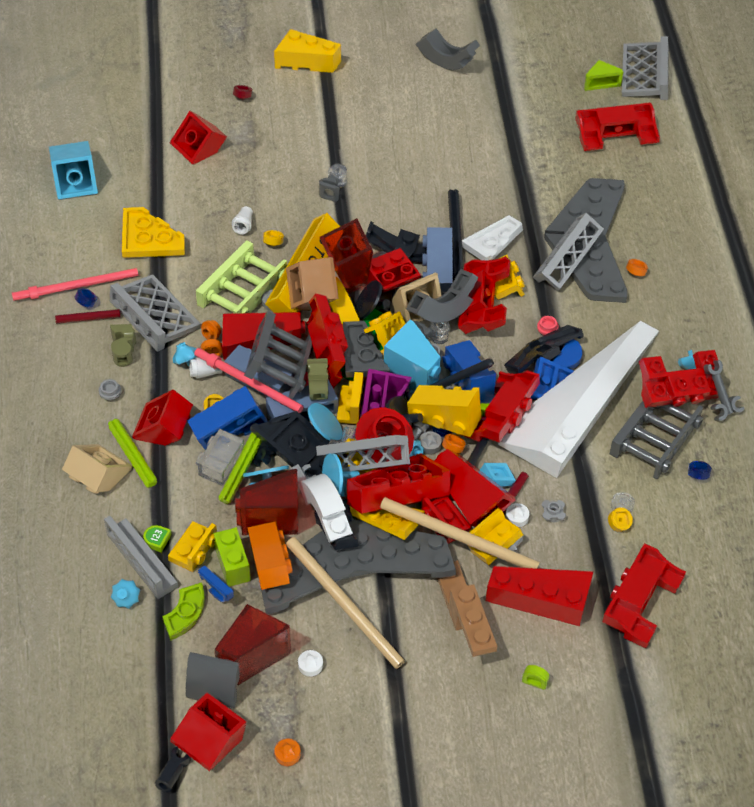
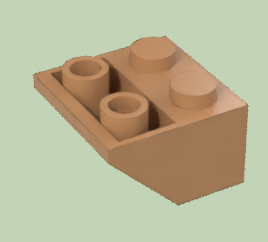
M332 257L300 261L286 268L291 309L312 311L309 301L315 293L327 296L328 303L339 299Z

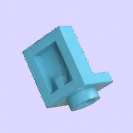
M484 463L480 471L500 486H512L516 481L507 463Z

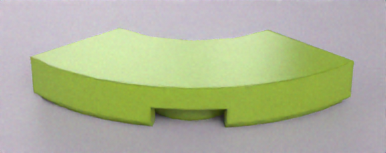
M202 582L179 589L180 598L177 606L170 613L162 616L170 641L188 632L199 620L205 603Z

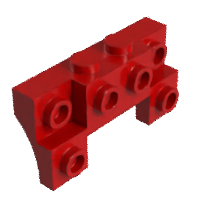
M651 102L576 110L575 120L580 131L579 139L584 151L603 149L604 143L602 138L635 134L640 145L659 143L660 136L657 130L655 111Z
M505 256L496 260L474 259L465 263L464 270L473 273L478 279L468 295L473 301L459 316L458 328L463 333L468 334L482 327L489 332L505 325L507 308L503 304L494 306L495 282L509 277L510 260Z
M315 293L309 301L312 312L306 325L316 359L327 358L328 380L334 389L342 379L340 369L346 363L343 353L348 348V342L339 314L331 312L327 296Z
M715 350L699 351L693 354L696 369L666 372L661 356L646 357L638 361L642 373L641 397L645 408L672 404L674 407H678L687 402L698 404L704 400L719 398L712 376L704 371L705 364H711L714 370L715 365L713 361L718 360Z
M528 370L518 374L500 371L499 378L495 382L494 392L497 394L485 409L486 417H481L471 437L461 436L479 442L485 437L500 443L506 433L510 434L515 426H519L522 415L531 408L532 399L530 397L540 384V374Z
M644 543L630 569L625 568L620 579L623 581L621 585L614 587L610 596L612 601L604 613L602 622L624 632L623 638L646 648L656 631L657 625L642 617L643 611L657 586L676 594L686 571L669 562L658 549Z

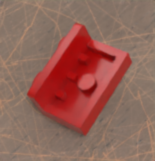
M448 496L439 497L433 501H430L428 497L423 498L421 510L424 511V514L464 531H471V526ZM435 531L436 535L444 537L448 544L455 541V539Z

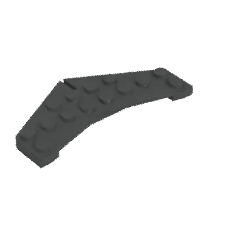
M588 179L545 230L544 239L553 250L575 219L584 213H587L604 228L571 273V277L581 291L592 301L626 303L627 288L606 239L607 231L624 193V180ZM589 224L585 227L586 235L593 236L596 230ZM576 240L574 242L575 251H581L583 249L582 240ZM564 255V266H570L572 264L571 255Z
M352 519V522L348 523L352 534L358 540V547L334 550L323 531L302 544L335 582L370 573L431 574V577L434 578L456 575L447 540L439 535L412 531L403 540L365 521ZM293 552L288 554L293 572L288 574L290 584L261 590L266 615L280 612L288 608L289 603L323 588Z

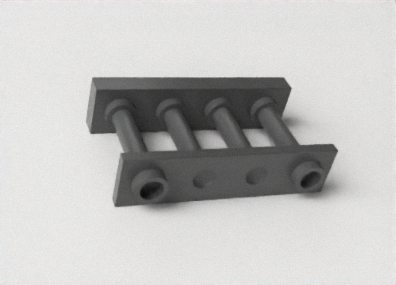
M267 311L258 326L244 376L253 379L257 372H263L291 386L288 397L293 399L297 392H302L306 381L303 379L307 367V359L314 349L310 334L304 341L276 327L274 323L276 314ZM273 334L300 348V352L272 339L273 336L271 335ZM268 346L297 360V365L270 352ZM266 359L294 373V377L265 364L266 361L264 360Z
M642 401L612 440L609 454L618 458L622 451H628L656 466L653 478L658 479L662 472L666 473L668 471L672 458L693 429H698L704 419L701 416L703 407L699 405L695 412L691 414L679 407H674L673 404L645 408ZM655 408H662L687 421L683 428H680L654 415L653 410ZM644 422H650L674 434L676 438L670 443L643 429L642 425ZM633 437H640L665 450V453L659 458L632 444L631 440Z

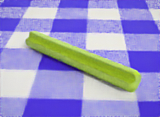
M115 418L109 421L110 431L147 488L155 486L157 484L156 476L120 420Z
M251 432L219 495V501L224 504L232 502L244 478L243 474L247 472L262 442L253 432Z

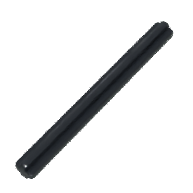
M450 189L448 191L449 222L450 228H452V272L454 281L460 269H463L459 191L457 189Z

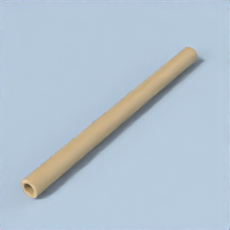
M384 497L381 503V509L521 568H538L540 563Z
M296 537L289 539L286 543L287 547L395 669L399 668L405 660Z

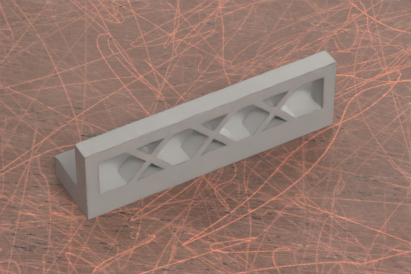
M587 213L577 217L533 278L538 283L546 280L556 290H559L604 228ZM587 224L596 230L593 236L586 235L585 227ZM576 240H582L583 249L581 251H575L574 242ZM564 255H571L572 264L570 266H564ZM553 270H560L561 279L559 282L550 276Z
M403 435L316 446L317 456H326L330 453L339 455L344 460L341 464L343 472L410 464L408 436ZM401 446L402 460H395L391 453L395 447ZM377 449L383 454L379 463H376L371 458ZM356 452L364 457L358 466L351 461Z
M111 516L104 519L107 536L157 599L178 588V582L127 518L119 523H116Z

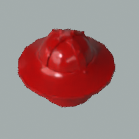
M386 407L373 408L364 413L356 424V441L403 435L408 436L409 454L413 450L414 435L412 427L406 418L396 410ZM401 446L395 447L391 453L395 460H402ZM377 449L371 458L376 463H379L383 454Z

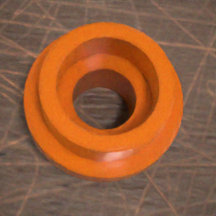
M206 320L201 325V332L206 339L217 340L221 334V327L214 320Z

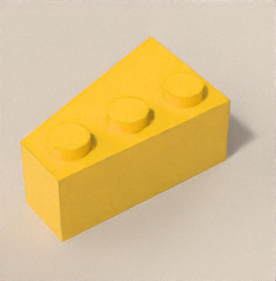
M290 29L274 50L275 69H281V66L292 67V70H298L300 67L310 68V71L334 73L341 62V44Z
M418 385L407 403L408 414L422 413V423L459 435L471 437L481 420L480 391L478 387H473L472 390H462L461 387L455 386L451 390L444 389L443 386Z

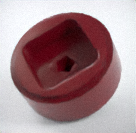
M236 85L233 88V95L242 100L251 98L252 88L246 85Z

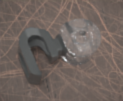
M332 165L328 170V178L319 180V196L321 198L334 202L339 200V188L347 183V168L344 165ZM325 189L332 190L335 195H328Z
M413 320L427 340L430 338L434 344L438 345L448 341L450 330L448 322H430V326L426 327L424 323Z

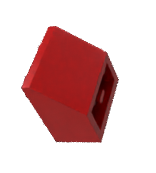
M401 248L364 262V281L366 284L374 280L379 281L382 284V293L421 278V274Z
M207 692L190 707L170 738V742L210 771L243 740L247 722Z

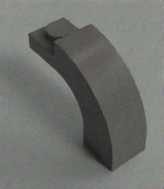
M435 28L425 34L416 43V46L432 63L444 69L458 70L464 68L473 59V56L476 54L475 50L480 44L477 40H474L463 47L453 46Z
M460 269L451 287L443 296L433 299L416 290L406 310L431 322L441 323L453 320L460 316L472 303L473 299L468 295L474 288L478 277L473 273Z

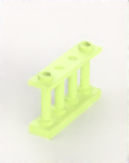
M246 240L196 290L197 305L205 308L210 302H215L233 313H251L262 302V295L266 291L274 289L287 266V261L283 259L276 267L255 256L253 243ZM248 264H253L270 274L263 280L244 270V268ZM240 276L257 285V287L252 292H249L231 281L235 277ZM227 289L245 299L237 305L218 294L222 290Z

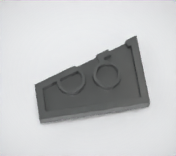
M365 321L343 322V331L348 342V348L345 351L346 377H354L355 372L364 373V377H366L368 369L390 373L388 365L383 360L382 353L374 343L371 332L365 334L363 330L368 327Z

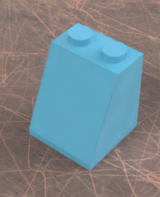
M88 141L49 147L58 199L98 193Z
M409 320L384 346V362L388 365L390 373L412 377L408 388L410 390L413 389L415 391L418 385H430L439 381L441 357L414 321Z

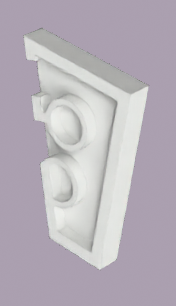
M509 215L462 240V247L480 260H493L523 230L522 223Z

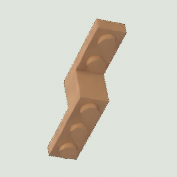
M453 561L456 575L437 578L455 630L463 629L472 657L496 652L497 644L474 584L466 585L458 561Z

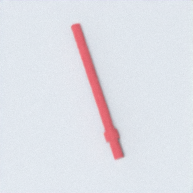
M133 268L38 288L37 286L28 287L27 290L12 292L13 301L26 298L31 300L37 299L41 295L138 276V270Z
M200 348L195 350L194 355L206 361L208 366L224 371L298 413L303 411V405L254 378L250 379L244 376V372L222 361V358L216 354H209Z

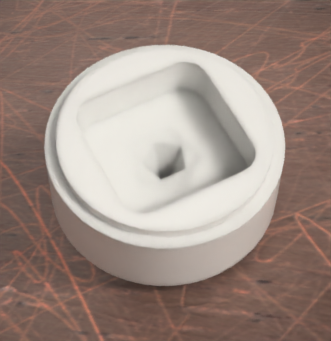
M515 503L507 508L505 518L517 527H522L529 520V510L523 504Z
M314 650L303 652L298 658L299 671L305 676L319 674L323 668V658L320 653Z

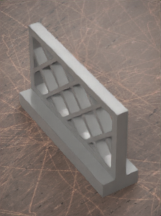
M668 36L661 37V42L623 45L622 97L660 95L661 100H668ZM649 49H657L652 53L647 51ZM627 50H636L637 52L631 54ZM642 54L646 57L642 60L638 58ZM650 60L655 61L652 65H649L647 62ZM631 61L636 62V64L633 66L629 65L628 63H630ZM641 66H643L644 68H646V69H645L644 71H642V72L639 71V70H637V69L640 68ZM650 72H653L655 74L652 77L647 76V74ZM631 73L636 75L633 78L628 77ZM641 78L645 80L642 84L637 82ZM652 84L656 88L648 89L646 87ZM631 85L636 87L635 89L626 90Z
M153 274L124 286H120L119 283L110 285V302L117 309H120V313L157 352L164 349L165 343L198 330L201 327L200 322ZM152 283L155 289L144 287V285ZM127 292H138V295H129ZM141 293L153 295L152 299L140 296ZM156 296L166 297L167 301L157 300L155 298ZM138 303L149 304L150 307H140ZM153 305L165 307L164 311L155 310L152 308ZM168 308L177 309L179 314L167 312ZM150 315L162 317V320H153ZM165 318L177 320L176 324L164 321ZM181 320L190 322L191 325L185 326L180 325L179 323ZM162 328L172 329L174 332L166 334Z

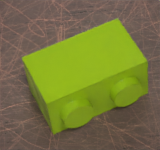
M237 527L214 533L215 550L226 585L231 587L250 582V567Z

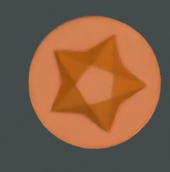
M630 259L626 269L634 276H645L648 266L641 260Z
M216 339L205 340L200 346V349L209 354L214 353L217 356H221L223 353L222 343Z
M455 434L445 435L442 446L445 449L455 453H462L466 445L464 439Z
M283 739L275 746V759L280 765L292 766L299 761L301 755L300 746L295 740Z

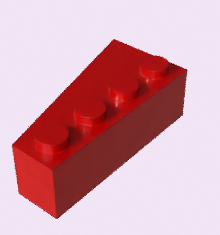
M419 453L409 457L410 464L378 468L347 479V505L362 514L381 510L380 506L384 497L405 505L422 501L425 497L434 499L450 495V470Z
M493 566L487 585L486 602L580 627L594 571Z

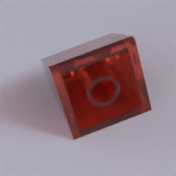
M356 218L319 237L328 257L333 258L334 269L348 294L367 285L373 256V249Z
M291 469L240 489V498L235 499V511L237 513V526H241L242 535H249L248 527L276 522L277 530H282L283 535H298L297 469Z
M246 604L215 647V658L239 663L240 678L237 684L239 686L289 655L291 652L290 625Z

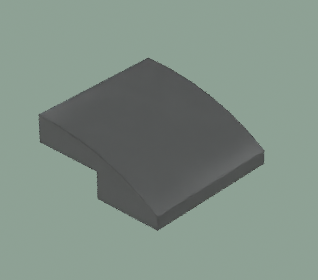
M190 652L186 671V698L199 700L208 692L226 707L235 708L237 684L240 678L239 663Z

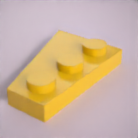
M350 507L352 516L403 540L419 525L384 509L361 514ZM414 509V510H417V511H419V512L424 513L423 510Z

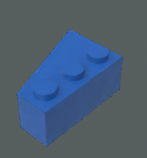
M470 340L446 346L445 356L442 358L444 367L449 369L451 375L481 362L479 358L480 352ZM486 369L454 383V385L457 384L462 390H472L473 387H478L480 403H490L494 398L496 372Z
M246 386L235 390L231 395L221 401H217L211 407L187 420L205 451L231 442V437L244 433L247 436L251 434L250 427L252 424L268 422L262 409Z

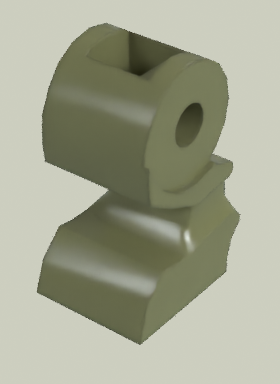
M132 324L110 325L113 339L111 344L113 361L119 367L128 366L133 360L132 352H134V345L136 344L135 330L132 328Z
M327 358L307 359L310 400L328 399Z

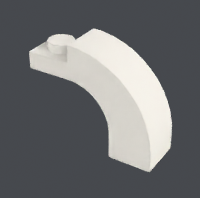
M320 474L298 483L306 506L312 504L315 508L329 543L352 534L344 512L345 506L333 482L326 474Z

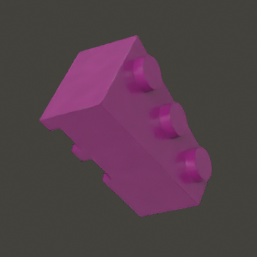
M368 369L363 388L359 419L364 413L373 408L386 407L392 397H405L412 377Z

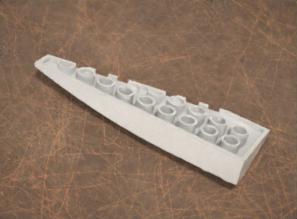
M642 321L638 322L546 392L541 398L533 402L529 411H525L522 415L519 426H515L510 434L506 433L498 445L557 478L659 331Z

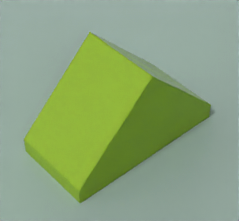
M598 60L586 73L584 90L621 87L623 70Z

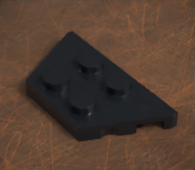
M295 411L286 414L284 417L278 416L271 418L268 422L251 425L250 431L289 466L294 467L299 464L302 469L304 465L310 464L311 468L305 471V475L307 477L320 475L325 456H317L316 446L329 445L330 441L324 438L300 413Z

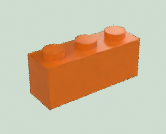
M276 522L248 527L261 590L290 584L288 574L293 572L283 531L277 530Z

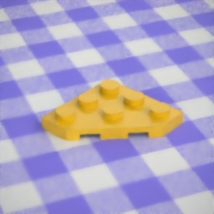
M144 207L123 208V258L185 255V237L183 233L174 231L168 223L159 217L155 218Z

